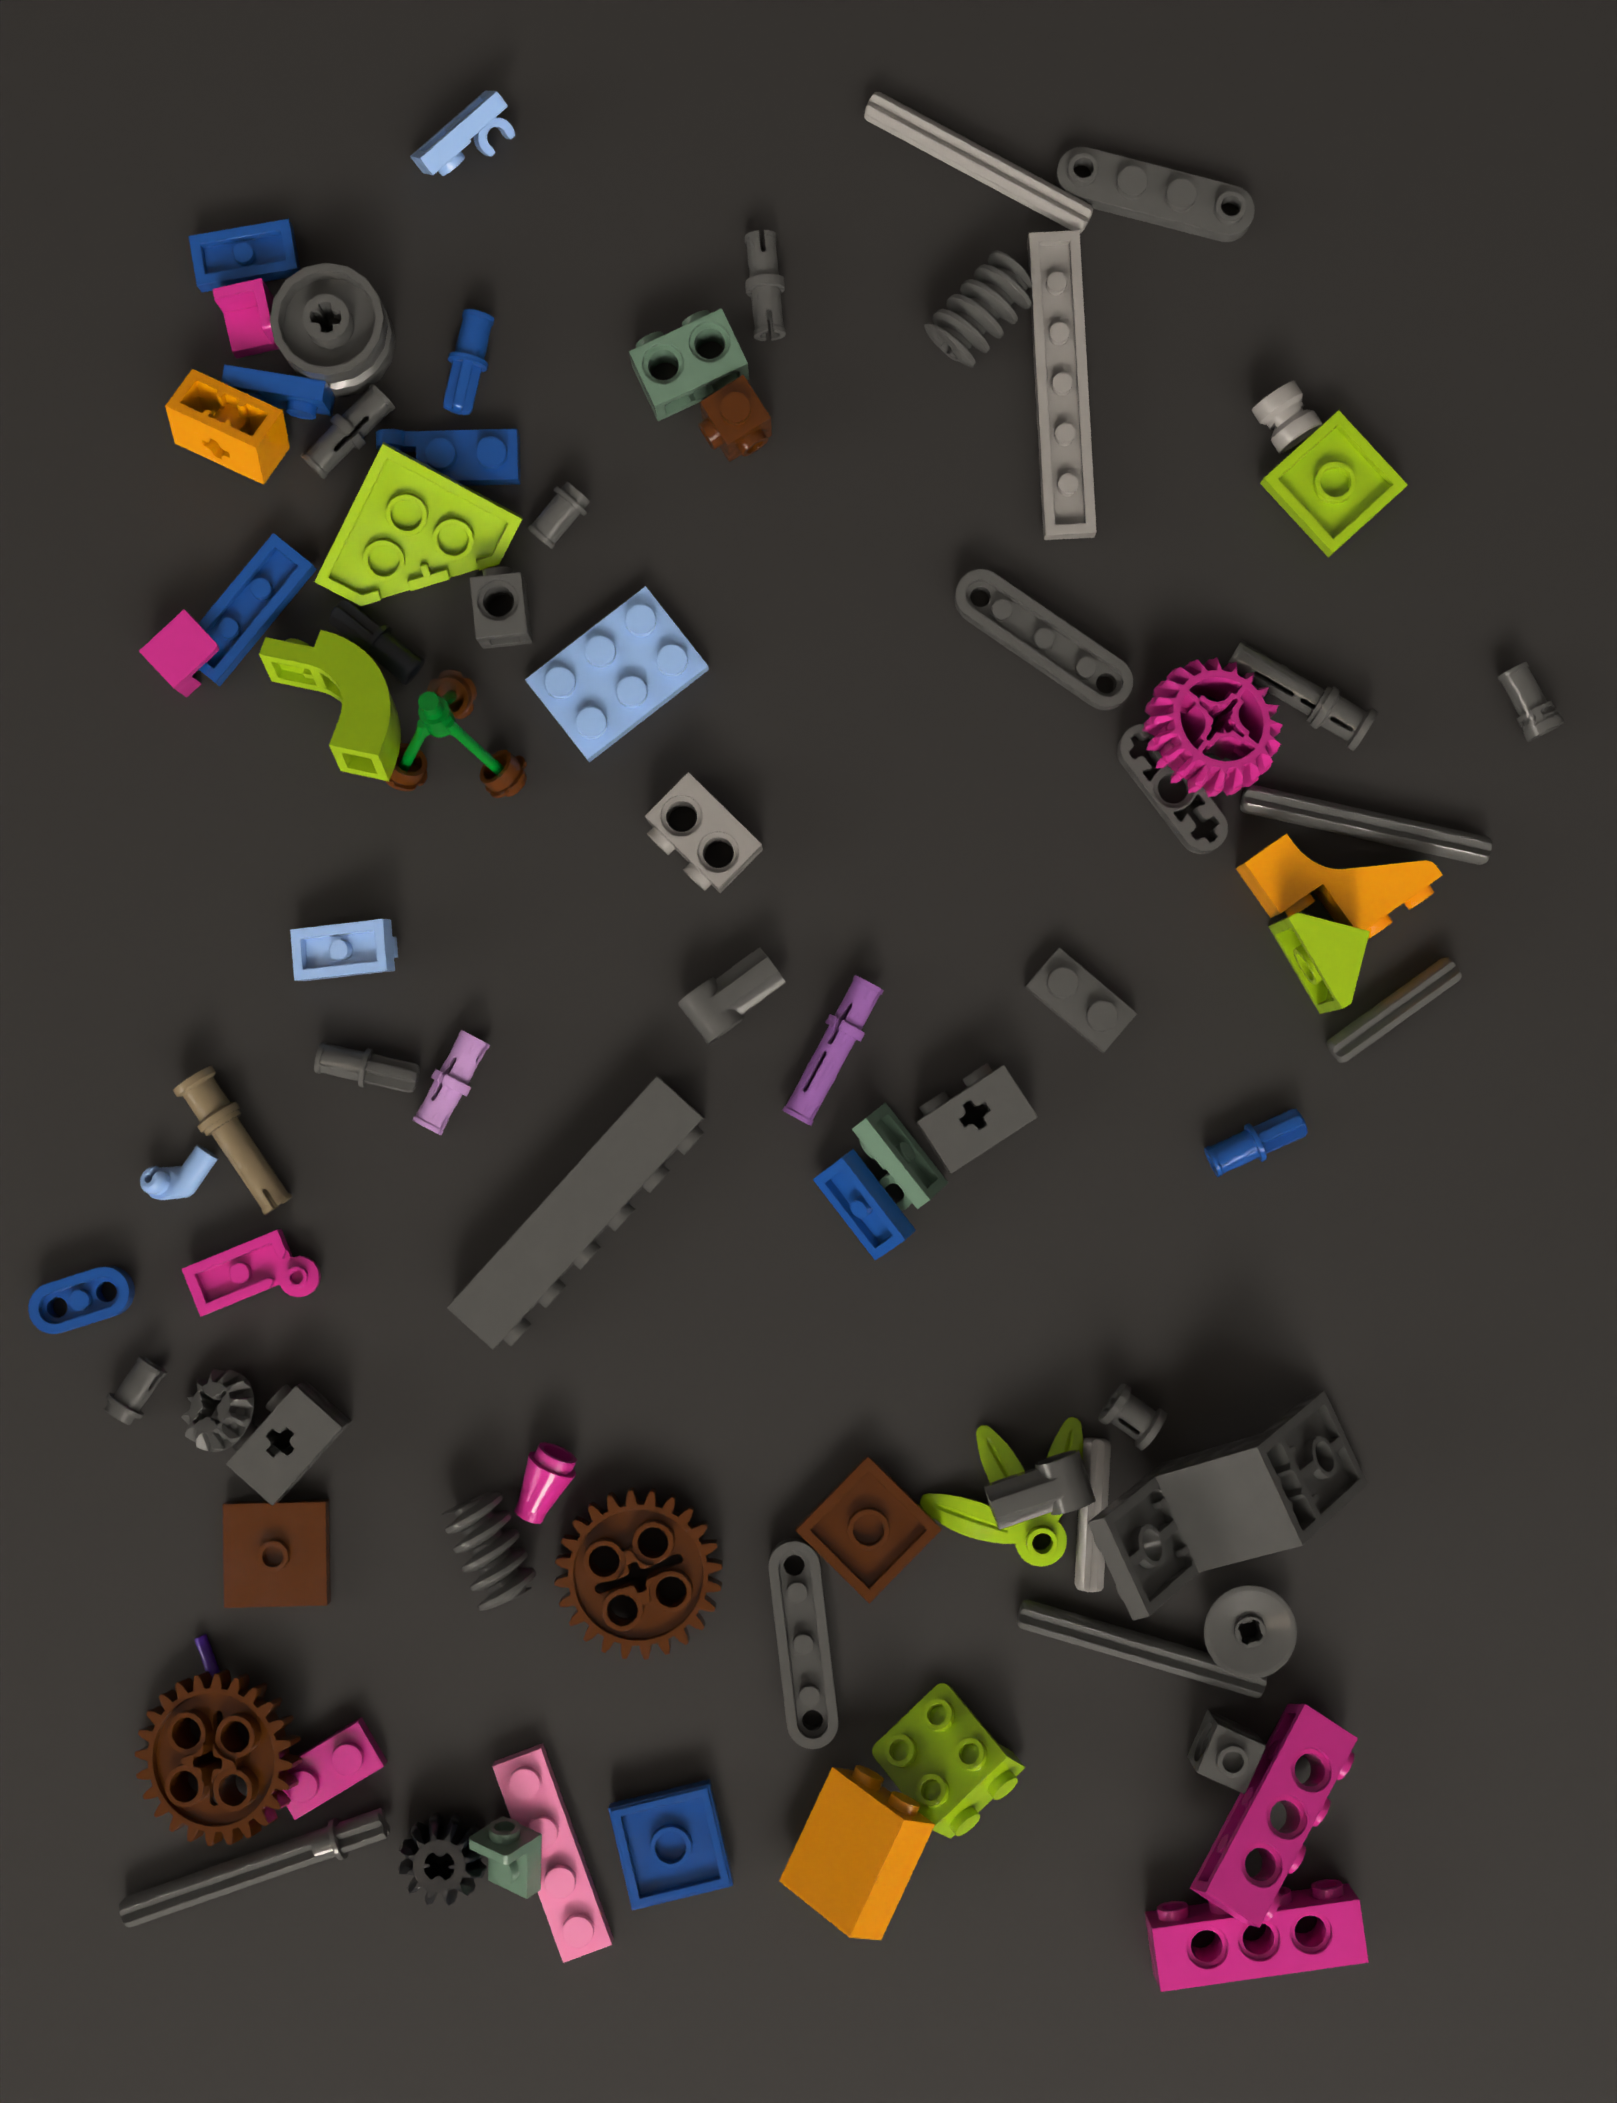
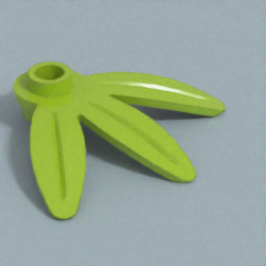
M1070 1417L1065 1420L1055 1436L1046 1458L1071 1450H1079L1083 1460L1082 1425L1077 1418ZM982 1425L977 1429L976 1438L979 1455L990 1483L1025 1471L1008 1444L991 1427ZM941 1493L924 1494L920 1499V1506L932 1518L950 1530L981 1541L1015 1544L1021 1558L1033 1566L1043 1567L1051 1565L1058 1561L1065 1552L1067 1536L1063 1526L1058 1521L1063 1514L1051 1515L1050 1512L999 1530L988 1504L966 1497ZM1040 1533H1045L1051 1538L1049 1546L1042 1550L1034 1548L1032 1545L1034 1537Z

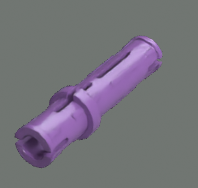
M854 975L853 981L835 1015L829 1014L825 1023L829 1026L810 1062L807 1064L788 1103L782 1109V1111L812 1126L813 1119L836 1080L855 1041H862L865 1032L861 1030L879 996L884 992L878 986Z

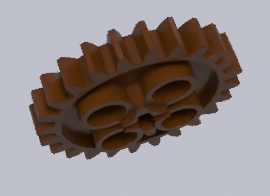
M630 1487L625 1503H620L618 1497L613 1492H610L607 1495L608 1509L605 1511L595 1502L589 1504L588 1511L592 1519L591 1522L576 1516L572 1524L580 1536L565 1534L562 1538L561 1543L571 1550L572 1553L558 1555L555 1560V1564L568 1569V1573L556 1577L554 1585L569 1588L570 1590L560 1599L559 1606L576 1607L577 1610L569 1621L570 1626L585 1621L589 1626L583 1640L587 1642L597 1634H600L604 1637L601 1650L603 1653H606L613 1643L617 1642L621 1644L622 1659H627L632 1646H639L644 1660H647L650 1656L652 1644L657 1643L663 1653L668 1655L671 1651V1637L675 1636L684 1645L689 1643L690 1636L686 1627L688 1624L699 1630L704 1629L705 1620L698 1612L699 1610L714 1612L717 1603L707 1596L706 1592H718L722 1588L721 1581L709 1576L710 1573L717 1572L723 1567V1560L708 1558V1554L718 1547V1540H702L701 1536L707 1530L709 1523L707 1520L695 1525L689 1522L694 1510L692 1505L686 1507L680 1513L675 1511V1494H672L662 1505L657 1503L656 1488H651L645 1501H639L635 1488ZM651 1527L659 1528L665 1532L669 1544L661 1551L648 1550L641 1542V1532ZM599 1546L613 1548L619 1555V1565L608 1570L598 1567L593 1561V1550ZM675 1554H680L683 1558L677 1564H669L652 1569L648 1573L646 1583L641 1584L638 1577H631L603 1592L596 1590L598 1583L613 1581L627 1576L633 1562H637L641 1569H646ZM665 1577H678L684 1582L687 1592L679 1599H667L659 1591L658 1583ZM618 1595L629 1596L636 1602L638 1612L632 1617H619L612 1611L610 1601Z
M229 1670L214 1674L213 1678L209 1671L194 1676V1681L187 1678L176 1683V1691L172 1689L159 1696L162 1706H157L147 1711L146 1715L154 1725L140 1729L138 1735L149 1742V1746L136 1751L135 1757L148 1761V1768L137 1773L136 1777L137 1779L151 1780L152 1787L143 1794L144 1800L155 1797L159 1798L161 1803L157 1807L154 1816L157 1818L168 1812L173 1815L169 1831L174 1832L188 1825L187 1841L189 1842L198 1839L205 1833L207 1846H213L220 1842L223 1837L228 1845H232L242 1839L243 1834L250 1838L262 1831L261 1825L267 1826L276 1821L278 1816L275 1809L280 1810L291 1802L283 1790H289L298 1785L299 1780L294 1775L288 1773V1769L302 1763V1758L289 1754V1747L299 1742L301 1738L297 1735H286L284 1728L294 1720L293 1715L279 1718L275 1713L283 1701L282 1698L278 1697L269 1702L263 1699L267 1690V1684L262 1683L248 1690L249 1674L245 1673L235 1677L232 1681ZM218 1711H221V1712H222V1714H223V1720H222V1717H221V1715H220V1713H219ZM191 1719L196 1721L200 1727V1740L191 1732ZM239 1722L243 1723L249 1731V1743L243 1741L238 1733ZM188 1772H191L196 1777L199 1787L198 1792L191 1788L188 1782ZM237 1775L244 1779L247 1785V1796L243 1795L236 1786Z

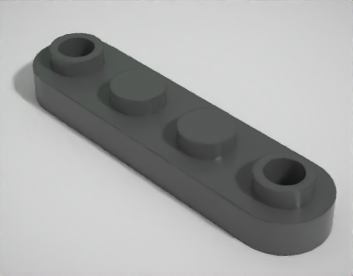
M1076 147L1066 152L1059 161L1055 175L1057 187L1087 202L1093 209L1220 242H1232L1241 238L1247 232L1255 214V206L1251 196L1239 186L1088 147ZM1085 166L1090 170L1091 175L1081 178L1075 174L1074 168ZM1232 204L1236 207L1238 214L1228 216L1222 211L1221 206Z
M977 569L968 572L961 578L956 588L954 601L958 613L969 623L1096 709L1111 710L1117 708L1128 698L1133 688V675L1124 661L996 573L985 569ZM976 591H982L988 596L989 603L983 607L975 606L970 599L971 594ZM1100 677L1111 679L1114 684V690L1110 693L1099 691L1096 685L1097 679Z
M788 1538L779 1542L773 1548L768 1564L788 1733L795 1743L807 1749H818L826 1746L834 1739L839 1725L820 1559L818 1553L804 1539ZM791 1555L800 1556L804 1561L803 1568L798 1572H791L784 1565L785 1560ZM816 1710L823 1718L818 1725L810 1726L804 1722V1714L807 1711Z

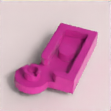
M282 1229L275 1230L182 1268L200 1317L278 1285L290 1296H308L317 1289L321 1279L320 1268L315 1261L305 1256H292Z

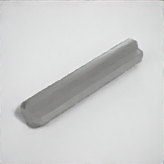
M1099 1437L1083 1439L1082 1461L1096 1499L1094 1503L1078 1509L1074 1584L1077 1590L1084 1592H1099L1104 1588L1105 1559L1094 1542L1093 1533L1088 1524V1521L1108 1506L1111 1444L1107 1439Z

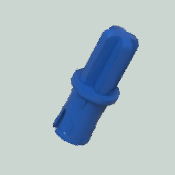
M475 309L463 310V320L455 352H450L448 355V361L452 365L443 399V407L458 415H469L473 411L481 373L488 370V362L485 361L491 327L495 319L491 315Z
M1290 1109L1255 1126L1247 1123L1244 1125V1131L1212 1146L1205 1147L1204 1152L1214 1174L1220 1177L1224 1173L1257 1158L1261 1162L1267 1160L1266 1154L1305 1137L1308 1134L1305 1120L1297 1109Z

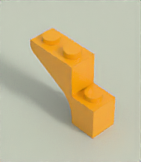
M1287 833L1236 868L1270 918L1284 911L1287 916L1301 912L1315 902V899L1310 894L1314 891L1336 923L1370 931L1368 939L1393 922L1388 914L1404 903L1408 910L1431 896L1434 890L1430 884L1443 876L1438 867L1433 862L1427 860L1349 869L1324 867L1304 855Z

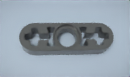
M1138 724L1129 728L1117 745V756L1121 765L1187 850L1196 854H1206L1218 848L1225 841L1228 834V823L1224 814L1211 797H1207L1203 787L1196 793L1188 794V784L1184 778L1182 779L1186 786L1184 799L1179 803L1164 801L1159 795L1158 785L1163 777L1172 775L1174 771L1169 766L1161 768L1149 781L1143 773L1148 772L1152 766L1143 756L1134 759L1129 752L1134 747L1131 738L1136 737L1138 741L1143 742L1146 739L1151 740L1155 736L1142 731L1144 724ZM1149 751L1150 757L1157 765V761L1162 757L1160 752ZM1196 798L1201 806L1196 807L1192 812L1199 821L1205 822L1210 819L1214 823L1215 828L1210 832L1214 840L1209 842L1203 837L1196 841L1191 834L1196 828L1191 817L1187 814L1179 821L1174 813L1184 810Z

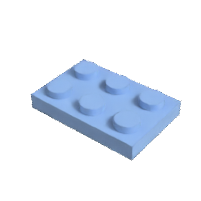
M645 586L531 674L525 681L587 761L591 762L707 672L709 667Z

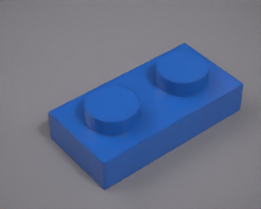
M289 219L188 236L196 284L201 292H208L218 287L262 278L264 282L289 278L300 270L294 229Z
M224 365L221 382L270 405L285 408V412L291 416L313 420L316 419V414L333 415L336 396L326 381Z
M854 1149L813 1179L874 1260L895 1248L916 1231Z

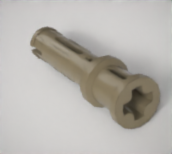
M208 1066L180 1083L173 1089V1092L177 1097H184L200 1121L197 1126L202 1134L205 1133L206 1136L212 1135L262 1208L263 1214L267 1215L278 1208L280 1204L290 1200L292 1195L287 1192L238 1119L241 1115L239 1111L241 1108L237 1102H230L214 1079L215 1069L212 1066Z

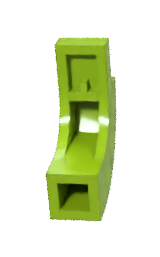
M320 630L314 647L298 639L290 638L283 641L265 637L259 656L272 682L323 692L333 696L342 703L341 714L329 743L340 771L390 781L399 755L401 727L387 683L374 660L355 643L324 630Z

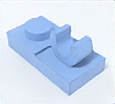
M485 90L410 156L422 173L434 175L439 172L441 176H445L465 159L461 151L471 143L470 139L473 137L477 149L482 154L492 157L496 152L487 141V134L491 128H498L506 139L511 140L515 136L512 125L503 118H497L508 105L497 91Z
M375 919L290 930L294 981H311L395 971L394 958H398L397 937L392 936L390 919Z

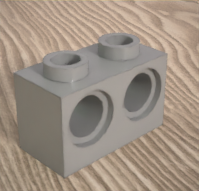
M689 772L645 815L648 823L653 827L647 835L667 855L674 849L689 862L683 869L684 872L704 891L712 885L721 893L763 851L762 844ZM678 807H689L697 814L695 825L688 831L678 832L669 826V816ZM716 842H724L731 846L734 851L732 861L722 868L712 867L705 861L707 848Z

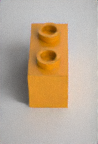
M192 369L165 405L175 444L263 485L290 448L283 410L197 370Z

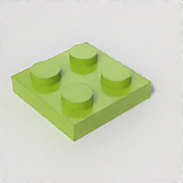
M1339 410L1265 476L1260 483L1328 558L1408 485Z

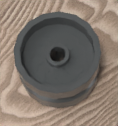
M332 263L316 264L304 267L286 279L274 297L270 315L274 342L297 376L326 381L337 397L363 393L369 389L368 387L371 384H376L382 379L392 363L396 339L392 321L379 295L367 278L348 266Z

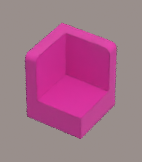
M262 278L218 287L212 290L214 300L224 314L231 350L236 358L279 349L274 342L270 324L274 296Z
M183 609L139 652L176 691L187 698L201 685L193 674L219 651V645L198 624L199 622Z

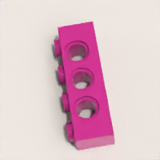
M1287 1704L1266 1744L1246 1793L1239 1794L1190 1889L1242 1923L1260 1928L1263 1921L1270 1920L1280 1905L1282 1895L1279 1890L1287 1874L1295 1872L1304 1859L1306 1846L1303 1843L1312 1826H1318L1328 1813L1331 1801L1327 1797L1336 1780H1341L1345 1777L1354 1762L1355 1754L1351 1751L1358 1738L1306 1704ZM1304 1755L1310 1763L1311 1773L1308 1780L1302 1784L1296 1777L1295 1765L1297 1760ZM1280 1801L1286 1809L1287 1818L1284 1826L1276 1830L1271 1823L1270 1813L1273 1806ZM1256 1848L1262 1857V1867L1260 1872L1251 1878L1246 1871L1245 1861L1249 1852Z
M1335 1879L1313 1882L1310 1889L1291 1891L1287 1887H1281L1279 1892L1282 1898L1277 1911L1270 1920L1262 1922L1266 1924V1930L1259 1939L1253 1941L1243 1939V1934L1250 1925L1242 1923L1210 1901L1190 1906L1183 1901L1164 1902L1157 1906V1910L1145 1912L1154 1977L1160 1991L1164 1992L1369 1963L1360 1899L1348 1883L1342 1884L1341 1881ZM1309 1915L1317 1917V1923L1311 1931L1307 1933L1295 1932V1926L1301 1918ZM1203 1930L1215 1932L1214 1940L1208 1946L1197 1948L1191 1945L1193 1937L1198 1932Z

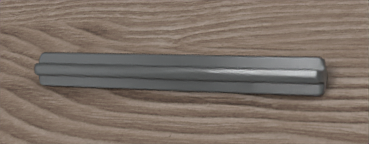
M1257 785L1245 787L1241 797L1240 810L1243 813L1472 864L1482 865L1487 863L1492 850V839L1487 836Z
M1028 1599L1023 1600L1019 1607L1017 1624L1021 1629L1254 1698L1261 1697L1265 1690L1267 1676L1258 1679L1235 1677L1222 1670L1213 1661L1208 1652Z

